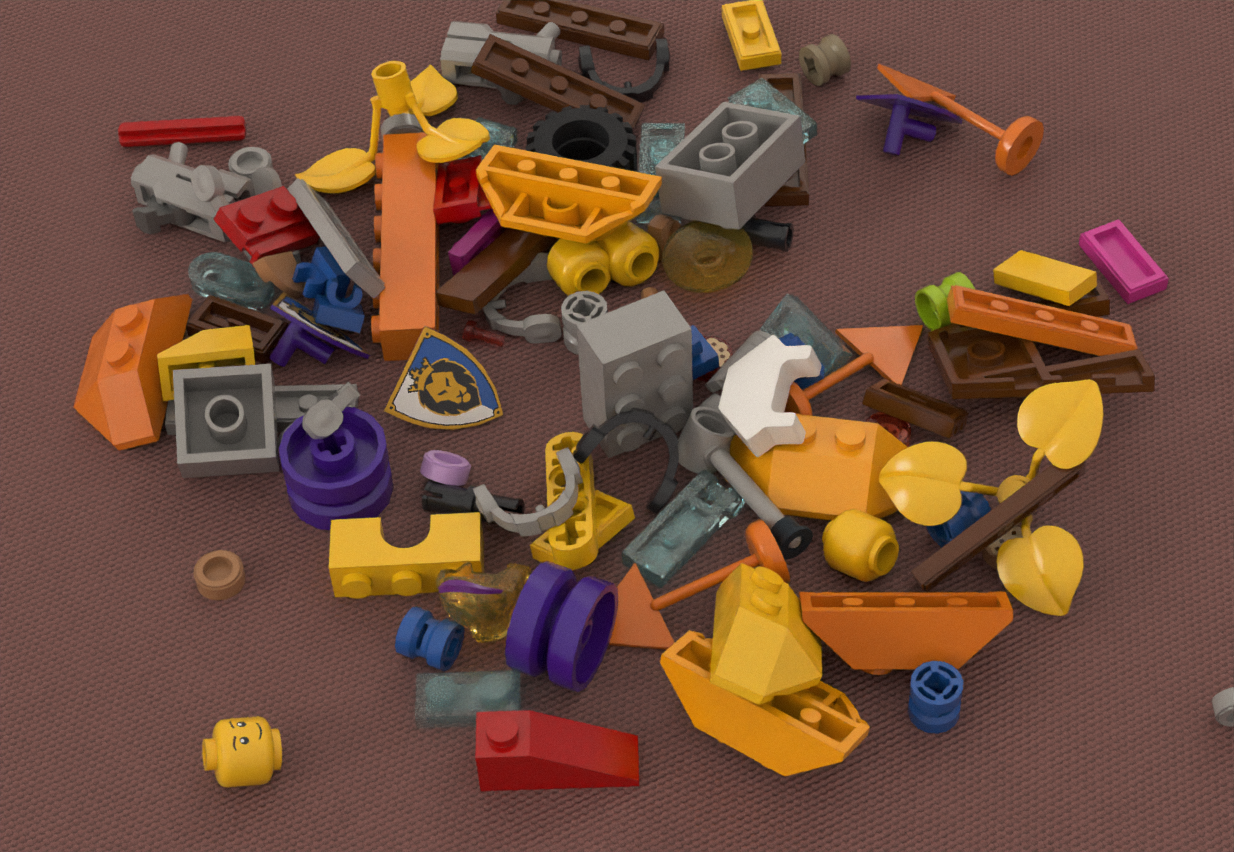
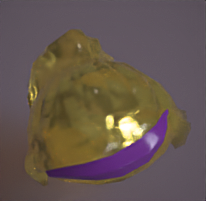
M467 562L455 570L449 568L442 569L436 575V586L441 604L446 613L460 625L469 628L472 637L480 644L497 641L507 635L513 610L532 570L527 565L509 563L507 568L500 573L489 574L473 571L472 564Z

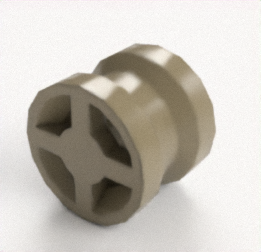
M827 35L821 39L818 45L809 44L802 47L799 51V61L803 73L815 86L827 83L832 75L841 76L848 73L851 69L850 54L843 41L837 35Z

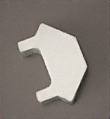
M771 335L728 368L718 409L731 429L756 457H760L775 445L802 444L804 442L806 431L794 412L784 411L792 382L801 377H817L820 374L822 365L812 346H785L775 335Z

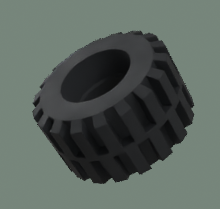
M580 105V108L574 109L571 106L564 107L562 112L559 113L552 111L545 115V121L538 120L533 125V132H529L526 138V151L638 172L636 136L633 134V128L629 122H623V117L619 114H608V109L598 107L597 109H591L590 105Z

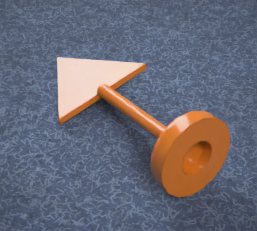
M878 64L877 69L904 96L922 102L933 101L997 138L999 143L996 148L995 162L997 167L1004 173L1011 176L1018 174L1036 154L1044 132L1043 124L1039 120L1030 116H1023L1015 120L1005 131L955 102L956 95Z
M923 325L836 329L835 333L860 356L804 390L793 381L784 412L813 416L809 402L810 399L867 365H871L885 379L902 385Z
M759 519L749 524L746 528L745 538L751 553L750 556L656 599H653L636 563H634L617 586L618 609L609 645L667 650L675 642L659 611L723 582L741 563L752 568L758 566L768 568L777 573L783 579V582L789 584L791 580L786 562L766 523Z

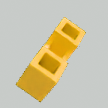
M480 512L430 515V531L428 536L420 544L409 548H397L385 542L381 517L331 520L329 572L335 598L349 597L360 599L375 595L398 594L401 596H413L418 593L439 592V586L447 580H464L484 586V537ZM450 592V593L460 594V593H465V592Z

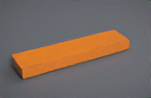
M957 285L951 286L947 297L951 323L1098 356L1138 349L1130 324Z

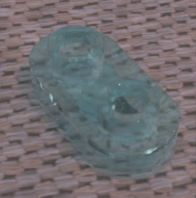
M209 252L196 257L188 268L192 289L198 295L206 298L212 295L252 310H258L267 306L275 295L274 284L271 281L265 283L251 263L223 253Z

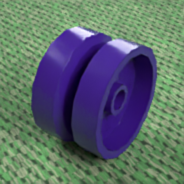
M345 407L342 411L343 421L341 425L325 439L311 438L302 427L304 415L297 418L284 432L279 446L280 460L291 508L302 521L317 529L330 530L331 520L376 518L389 504L394 485L384 430L372 415L355 407Z
M549 561L540 563L530 574L513 610L506 638V665L512 670L532 677L540 676L548 671L549 680L553 684L577 693L584 690L594 678L612 636L618 609L617 587L614 583L590 575L577 582L576 575L571 569Z

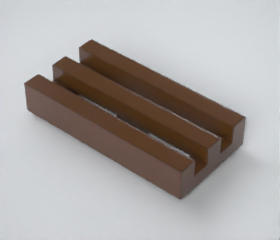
M209 294L187 322L186 330L188 336H193L202 330L244 326L245 324L267 332V334H263L250 329L254 358L256 361L266 364L270 359L269 351L274 350L279 342V338L286 331L288 323ZM212 312L229 319L225 320L209 313Z
M882 379L867 388L862 402L865 406L949 439L953 437V434H957L959 430L965 428L969 415L967 410L887 379Z

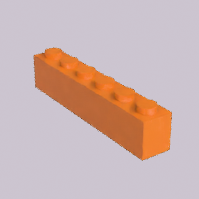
M425 132L383 135V153L375 154L377 179H382V184H375L374 187L375 205L377 211L382 210V215L374 216L375 242H381V248H373V267L385 283V289L373 299L374 309H379V315L371 316V331L373 343H381L384 361L408 360L424 326L440 332V306H438L436 291L440 289V224H437L433 212L439 163L428 162L422 159L417 152V143L422 138L428 136Z

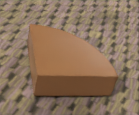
M664 214L656 215L648 224V234L655 238L659 246L660 261L667 258L682 234L680 222Z
M292 251L265 256L252 263L258 275L265 283L271 281L294 299L303 297L302 293L306 282L294 283L292 280L297 265Z

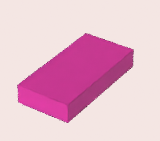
M1119 219L1080 234L1079 246L1127 304L1167 289L1169 280L1167 275Z

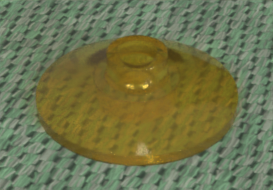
M696 220L676 230L667 240L662 253V262L668 278L680 288L696 293H711L732 286L747 273L753 259L751 240L742 228L740 230L725 229L720 225Z

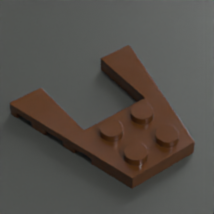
M1098 278L1097 286L1071 306L1046 299L1037 302V304L1095 317L1110 315V299ZM955 323L928 332L929 350L952 399L1027 397L1034 390L1048 384L1088 379L1098 384L1101 394L1155 391V374L1140 349L1045 366L1031 340Z

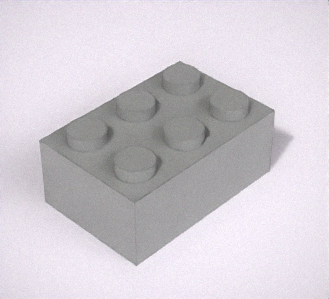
M722 102L655 166L656 176L662 177V185L658 190L662 213L681 217L688 221L696 220L720 225L725 229L740 230L805 163L800 115Z
M664 290L576 325L583 420L588 428L593 424L599 427L612 416L631 411L632 408L653 412L654 416L664 423L667 421L675 433L684 428L693 410L692 329ZM635 422L621 424L611 430L599 444L608 458L625 451H633L642 444L649 442V440L643 437L649 425ZM657 431L650 441L657 439L662 435Z

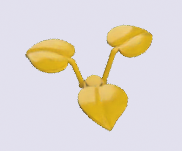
M389 61L378 65L371 73L377 96L370 99L373 113L368 152L366 153L364 150L357 148L341 149L323 157L309 169L295 174L296 179H303L315 191L323 193L347 192L368 182L376 174L375 165L371 162L375 160V154L378 152L381 108L386 109L390 116L402 113L416 116L423 131L428 135L417 143V152L422 159L428 162L443 163L464 157L478 149L483 143L488 142L490 134L482 124L465 118L446 120L437 129L431 126L425 116L439 114L451 107L458 99L456 87L443 78L432 65H429L410 82L405 63Z
M1090 379L1052 383L1039 387L1025 398L1018 412V432L1026 444L1038 448L1033 454L1029 474L1026 477L1021 475L1010 476L999 487L963 482L962 480L967 471V460L964 454L946 443L924 442L910 446L892 457L881 470L879 482L901 514L910 521L924 526L941 525L951 520L961 508V491L996 496L1000 504L1039 475L1041 461L1045 455L1054 466L1061 469L1074 468L1090 457L1100 439L1104 417L1103 401L1098 384ZM1030 515L1021 522L1023 538L1009 539L1000 546L996 561L999 577L1005 588L1024 605L1041 613L1064 616L1069 612L1074 594L1082 578L1084 569L1082 549L1071 533L1057 526H1042L1032 533L1030 524L1033 517Z

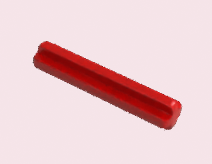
M242 116L124 122L118 128L120 145L123 147L171 145L176 142L188 144L241 141L246 137V122Z

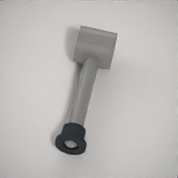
M710 407L694 408L679 437V443L677 444L679 451L678 462L686 469L698 474L710 475L718 470L769 527L784 559H792L800 555L810 545L813 538L812 531L807 526H800L793 517H785L729 454V445L735 432L728 425L721 412Z

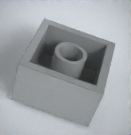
M271 364L173 370L177 465L183 478L280 472L275 383Z

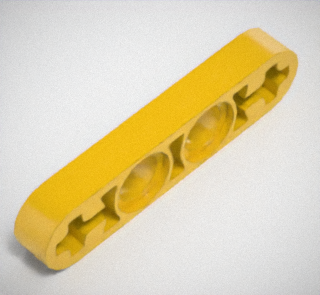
M565 432L553 437L546 444L547 507L560 497L563 490L565 491V487H561L566 484L565 475L556 452L568 447L573 454L577 443L583 436L581 433ZM591 454L583 464L578 463L583 483L578 485V498L572 511L582 512L571 516L558 527L554 526L548 529V540L555 563L571 570L586 567L598 555L594 472ZM578 537L576 544L571 545L570 538Z

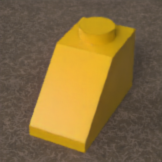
M250 325L202 330L157 354L163 401L174 400L173 370L255 365Z

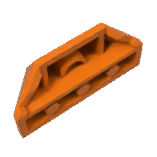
M188 294L152 299L115 309L92 336L73 407L118 451L159 441L168 401H163L157 354L183 341L192 304V298Z
M799 592L802 621L853 670H862L872 675L888 674L893 669H914L915 671L921 664L930 661L946 662L959 669L1013 621V609L1006 592Z

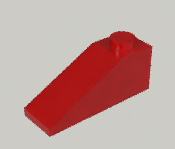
M531 710L476 712L475 759L480 791L639 786L638 735Z

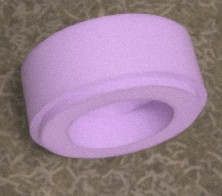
M431 450L424 454L420 473L435 482L461 486L467 483L471 465L468 460L457 454Z

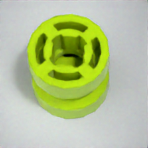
M956 272L945 277L941 285H928L915 293L916 309L921 320L929 330L933 331L952 324L947 304V297L952 285L975 289L972 282L963 273Z

